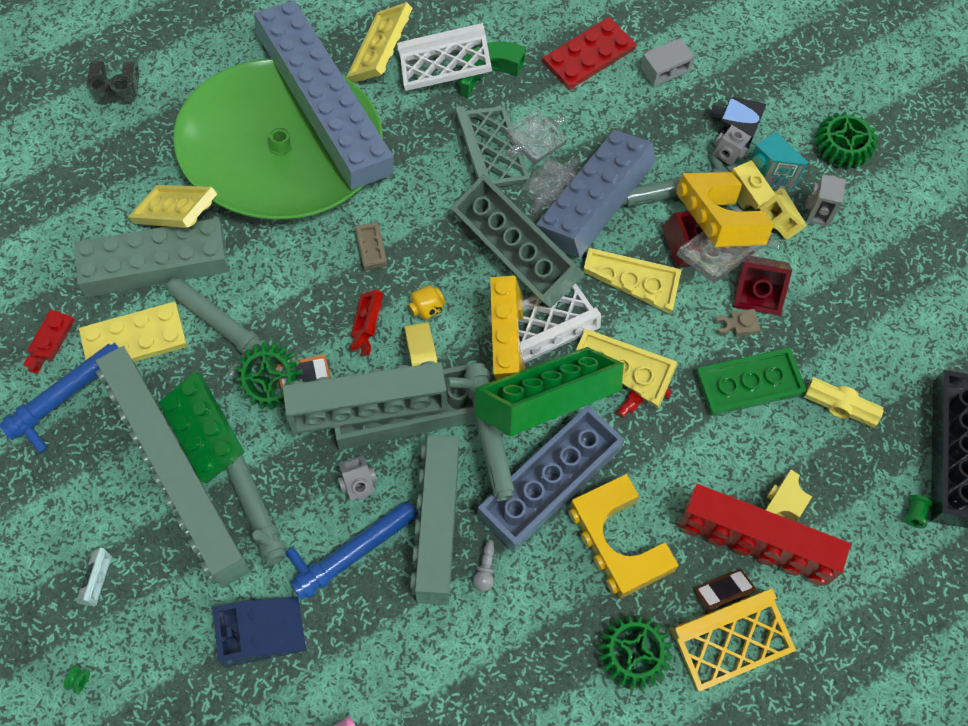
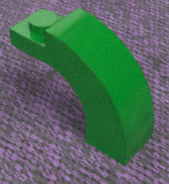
M511 42L487 43L492 66L491 72L500 71L517 77L525 62L526 47ZM483 45L478 46L473 50L478 51ZM467 54L463 60L468 62L473 56ZM478 59L474 65L481 66L485 65L486 62ZM486 73L460 78L458 81L460 96L469 98L478 79Z

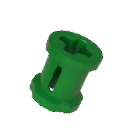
M911 495L909 497V502L911 503L908 514L904 515L903 521L915 528H926L928 524L926 520L927 513L933 507V501L922 495Z

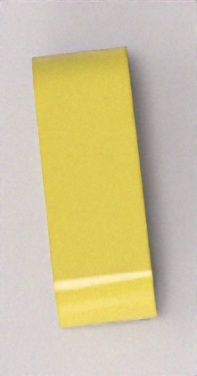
M429 322L404 326L411 366H418L427 361L437 363Z

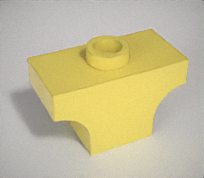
M752 160L733 168L731 171L742 184L737 198V202L742 209L750 206L754 207L755 210L759 209L776 196Z
M779 188L774 192L776 196L759 209L764 211L774 224L773 228L777 229L784 239H790L807 225L786 190Z
M790 470L780 486H773L767 495L770 502L765 510L795 522L800 518L812 496L800 488V475Z

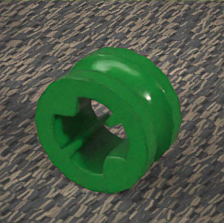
M74 665L65 678L64 689H73V692L76 694L81 693L89 679L90 671L87 669L81 671L79 666Z

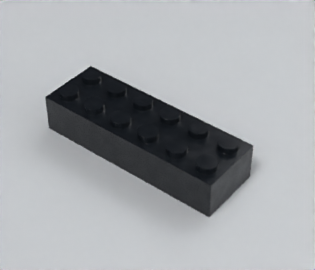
M944 370L933 381L931 500L933 501V507L931 508V522L968 528V374Z

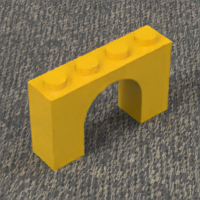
M732 172L682 173L680 183H678L676 188V194L715 247L767 245L774 224L764 211L737 212L718 206L736 204L742 184Z
M516 276L490 278L493 374L496 380L526 369L520 349L518 319H524L523 296Z
M627 474L573 499L568 511L575 525L579 524L583 531L581 537L587 547L591 546L595 556H593L597 568L600 571L604 570L607 575L606 583L610 592L617 594L619 599L675 572L679 566L666 542L637 556L621 555L607 544L603 534L604 522L610 516L636 504L639 498Z

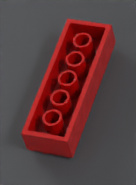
M697 483L686 501L678 527L683 528V531L688 535H701L708 538V541L714 545L729 546L739 555L748 556L749 554L758 558V561L764 565H777L784 568L783 571L793 576L800 574L809 578L811 583L819 586L830 584L843 573L851 546L850 542Z

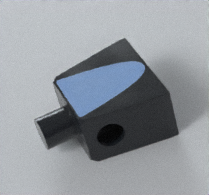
M731 97L726 108L713 104L709 117L721 121L717 130L718 134H725L733 125L750 135L751 138L745 146L749 149L767 104Z

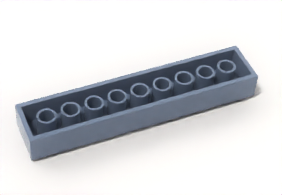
M296 1L254 12L256 34L349 188L352 190L393 175L394 156Z

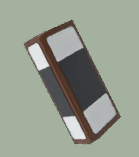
M739 569L694 588V591L706 614L753 594L756 588L743 570Z

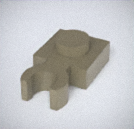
M755 309L731 312L730 318L718 316L714 321L715 324L721 323L725 326V328L718 330L717 334L719 336H725L729 331H734L735 337L754 335L760 332Z

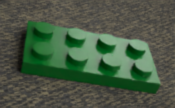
M790 347L703 366L696 370L711 416L805 395L807 392Z
M195 371L159 401L163 412L202 483L210 482L245 453L201 373Z

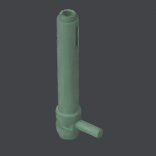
M714 152L709 154L715 169H711L707 173L731 172L735 168L734 165L724 167L721 159L713 155ZM681 178L637 186L632 190L622 206L626 205V207L678 197L676 188Z
M173 278L168 282V293L233 343L242 354L240 357H246L244 353L246 349L253 351L254 344H259L262 347V342H265L264 340L260 341V337L257 334L246 330L185 281ZM262 356L257 358L254 364L261 365V362H263ZM238 360L226 373L232 379H235L240 373L235 370V367L243 366Z
M482 363L466 367L464 378H445L446 387L467 388L469 399L473 402L474 411L476 388L489 383L491 378L489 370ZM476 417L493 494L497 497L498 501L509 500L513 498L514 486L501 431Z
M241 455L226 468V471L253 531V541L260 548L259 555L267 565H274L286 558V546L279 539V530L277 526H273L243 455Z

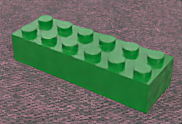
M589 347L582 348L477 387L475 393V417L497 428L506 435H518L522 431L537 427L539 424L554 420L561 415L574 412L578 408L593 404L595 401L622 391L624 363Z

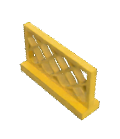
M773 588L763 590L669 629L672 638L677 642L697 692L796 651L775 603L777 597ZM768 607L773 615L770 627L758 622L761 610ZM754 614L753 619L747 616ZM739 619H744L751 623L746 637L733 631ZM731 623L729 629L723 627V626H725V625ZM756 625L768 630L764 645L751 639ZM717 628L727 632L722 647L709 641L713 630ZM707 633L705 639L699 637L700 635ZM773 633L783 638L787 647L785 650L776 651L769 647ZM732 635L745 641L740 655L727 650ZM696 639L703 643L698 657L689 654L684 642ZM749 643L762 648L759 659L756 661L745 658ZM707 645L720 650L716 665L702 659ZM767 651L773 653L765 657ZM725 653L738 658L735 669L730 672L720 668ZM743 661L749 663L741 667ZM701 663L714 669L710 680L701 683L697 674ZM718 671L724 673L717 677Z

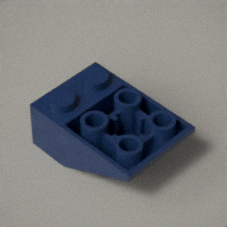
M299 597L239 601L212 607L218 662L224 668L307 651Z

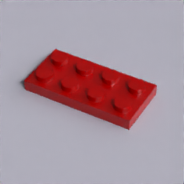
M608 17L542 57V63L570 91L634 51L637 44Z

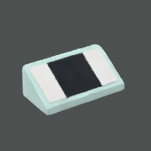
M104 548L93 551L76 601L78 604L92 607L97 605L112 558Z

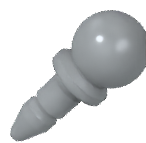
M493 540L487 542L483 551L482 566H476L478 572L473 576V585L479 591H487L493 586L494 579L492 573L495 569L490 568L493 560L492 555L494 554Z

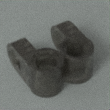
M91 61L86 84L94 102L99 105L109 104L113 100L122 105L133 103L138 92V63L136 61H124L122 74H117L108 79L105 63L103 61Z

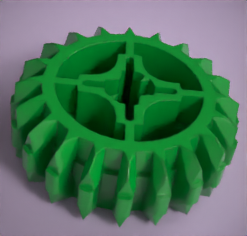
M844 111L840 115L836 112L833 116H828L825 121L820 123L815 134V146H818L817 153H823L822 160L830 159L829 165L835 162L838 168L844 165L847 170L851 166L856 169L860 164L864 165L872 158L877 148L876 141L878 135L874 134V127H869L870 121H863V116L857 118L854 113L848 115Z
M268 341L262 342V347L259 344H254L253 351L246 349L244 351L246 357H239L238 361L243 366L235 367V370L240 372L241 375L236 376L234 380L242 381V385H239L237 390L245 389L246 393L242 397L246 399L251 396V405H255L259 401L261 409H264L267 403L270 409L276 408V403L280 407L285 406L283 391L277 395L275 394L279 379L287 378L286 385L294 381H303L296 378V376L303 374V370H296L295 366L301 364V361L296 360L293 362L291 360L295 356L294 352H290L288 355L285 354L288 349L286 345L278 350V342H273L271 347ZM262 356L263 362H261L260 370L251 373L254 362ZM271 356L279 359L286 369L277 368ZM266 372L270 374L273 373V375L279 374L271 379L269 377L260 376L262 374H265ZM253 382L261 383L264 392H267V394L259 391Z
M626 615L625 624L620 618H617L615 620L616 627L609 624L606 628L609 634H602L601 639L605 643L599 644L598 650L606 653L599 656V661H608V664L602 670L604 672L610 669L613 670L609 677L611 681L617 676L621 678L618 686L623 687L626 681H629V690H634L636 682H638L639 688L645 690L646 681L653 687L656 685L655 677L659 680L665 677L661 670L668 671L670 669V665L665 661H670L673 655L665 651L671 649L672 644L663 643L668 634L662 633L659 635L657 632L661 625L657 624L652 628L650 626L651 618H647L645 623H641V615H637L634 622L630 615ZM625 632H639L634 641L626 639L621 641L617 639L619 635ZM647 637L655 646L656 657L646 647ZM640 641V644H639V646H638V648H639L638 653H639L640 655H638V656L632 661V663H630V661H631V659H632V657H633V656H632V653H633L632 649H633L634 646H636V645L638 644V642ZM614 647L618 648V652L622 653L625 657L624 668L620 666L615 658ZM637 663L654 666L653 669L646 673H631Z

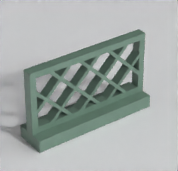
M464 106L455 107L452 123L472 184L482 174L490 180L488 175L490 170L501 175L500 179L491 180L497 187L528 183L530 177L505 106L465 111ZM492 115H501L502 122L499 124L490 117ZM476 117L482 120V123L477 126L470 121V118ZM486 123L496 128L493 134L483 129ZM501 131L508 135L509 139L504 141L496 135ZM478 133L489 139L486 144L476 139ZM492 141L502 146L499 152L489 147ZM505 149L514 153L515 157L513 160L502 154ZM484 152L495 157L492 163L483 159L482 154ZM498 159L509 165L506 170L495 165ZM513 167L520 171L522 176L515 177L508 172Z

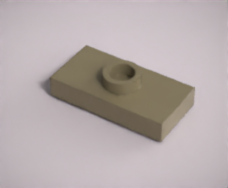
M378 222L355 226L364 270L387 266Z

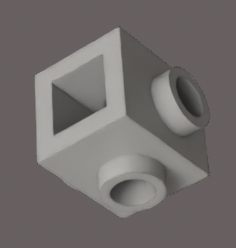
M731 125L725 134L720 133L714 145L717 148L713 155L721 159L722 162L733 165L737 159L741 161L747 153L748 148L745 146L751 136Z
M364 455L339 463L343 476L338 478L342 493L348 492L350 501L364 499L370 494L375 493L373 483L377 482L373 467L368 468Z

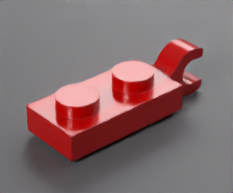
M377 289L360 295L350 336L354 338L350 347L351 351H357L361 347L360 356L362 357L369 355L371 352L368 338L374 335L378 314L382 306L383 293Z
M50 309L27 349L30 355L26 358L23 365L29 367L28 372L38 375L45 360L51 362L54 360L75 321L73 316Z

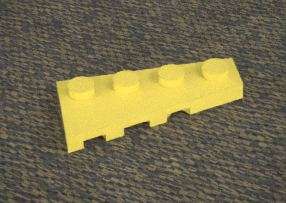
M589 248L583 272L664 312L672 314L682 269Z
M585 328L576 351L589 347L624 363L622 384L659 409L676 370L677 361Z

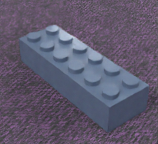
M613 130L542 216L536 226L562 251L580 258L625 202L632 190L637 187L656 163L653 143Z
M587 405L511 476L514 486L513 498L498 501L497 497L492 494L478 507L477 517L515 553L621 451L625 439Z

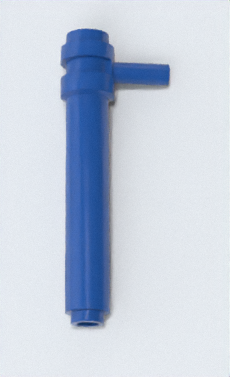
M115 342L111 345L108 343L30 402L21 404L15 409V413L12 415L8 414L3 418V422L0 423L1 430L11 440L25 435L39 454L46 451L48 447L33 428L40 423L39 420L97 378L96 371L100 368L95 360L118 349L119 346Z
M410 502L407 504L402 503L318 563L314 562L310 566H307L295 548L289 549L286 555L299 572L294 576L295 579L290 584L299 598L303 600L306 597L310 598L315 595V591L321 587L323 589L329 585L332 578L414 521L415 516L418 515L415 507Z

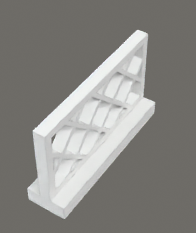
M483 23L397 43L405 91L492 71ZM483 45L478 51L472 50L473 48H477L478 46ZM459 52L456 57L451 55L452 53ZM466 54L473 56L468 62L462 60ZM438 57L435 61L429 60L430 58ZM444 59L451 61L447 67L440 65ZM478 59L486 62L485 65H474ZM416 62L413 67L408 65V63ZM423 64L430 66L425 72L419 70ZM457 64L463 66L459 71L452 70ZM435 69L442 71L437 76L431 75ZM414 74L420 76L418 80L409 82V79Z
M576 283L571 288L574 292L573 298L563 296L558 301L571 304L568 312L556 309L557 303L552 308L540 306L541 300L537 295L523 300V309L533 310L530 318L523 316L524 319H518L519 322L528 323L526 331L519 330V336L523 337L520 342V349L524 363L582 337L585 328L591 331L601 328V313L596 307L593 308ZM574 305L584 307L587 311L582 314L572 313ZM537 311L549 314L547 322L534 319ZM490 315L488 320L492 326V315ZM553 315L566 318L565 322L561 324L551 323ZM532 325L545 327L544 331L539 334L530 333Z

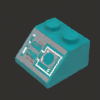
M774 132L758 143L749 160L754 162L772 189L778 190L783 188L787 191L795 189L808 164V161L777 132Z

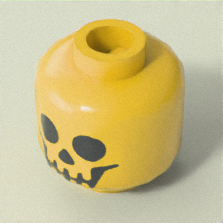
M426 285L411 293V303L408 304V308L414 317L418 316L421 320L426 321L443 311L445 299L438 287L434 288L431 285Z

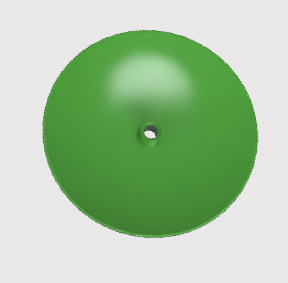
M272 58L244 62L211 76L191 93L177 116L173 142L176 158L183 174L193 186L212 187L217 193L212 202L232 212L273 220L302 218L340 205L363 187L360 186L352 190L349 188ZM343 76L383 139L381 121L371 100L355 83Z

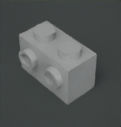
M680 38L673 42L669 41L659 48L648 50L643 54L640 68L653 87L691 71L695 57Z
M822 174L819 182L814 183L811 195L807 196L805 202V209H808L806 222L830 226L843 203L846 179Z

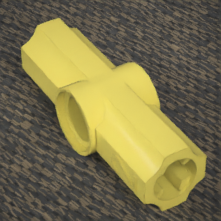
M815 377L811 379L807 392L804 395V398L829 408V412L834 416L842 419L852 418L872 428L878 425L884 412V407L859 397L858 392L847 386L836 387Z

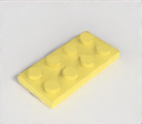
M407 2L377 12L346 78L355 83L372 77H379L385 72V66L394 52L393 49L397 41L401 37L404 25L409 20L412 7Z
M156 185L128 218L133 224L188 228L194 225L200 213L212 204V200L217 193L212 187Z
M176 302L79 328L85 360L108 343L111 345L114 342L119 348L125 347L133 362L188 347Z

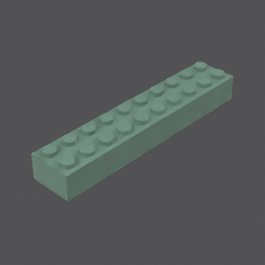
M122 346L95 360L100 368L96 371L99 379L107 388L111 401L119 410L118 414L123 423L127 425L132 440L142 452L140 454L146 465L151 469L156 484L163 491L164 499L176 515L177 523L188 539H190L188 540L190 547L195 555L197 554L200 561H203L200 565L206 576L210 578L213 584L218 582L224 588L251 572L125 347Z

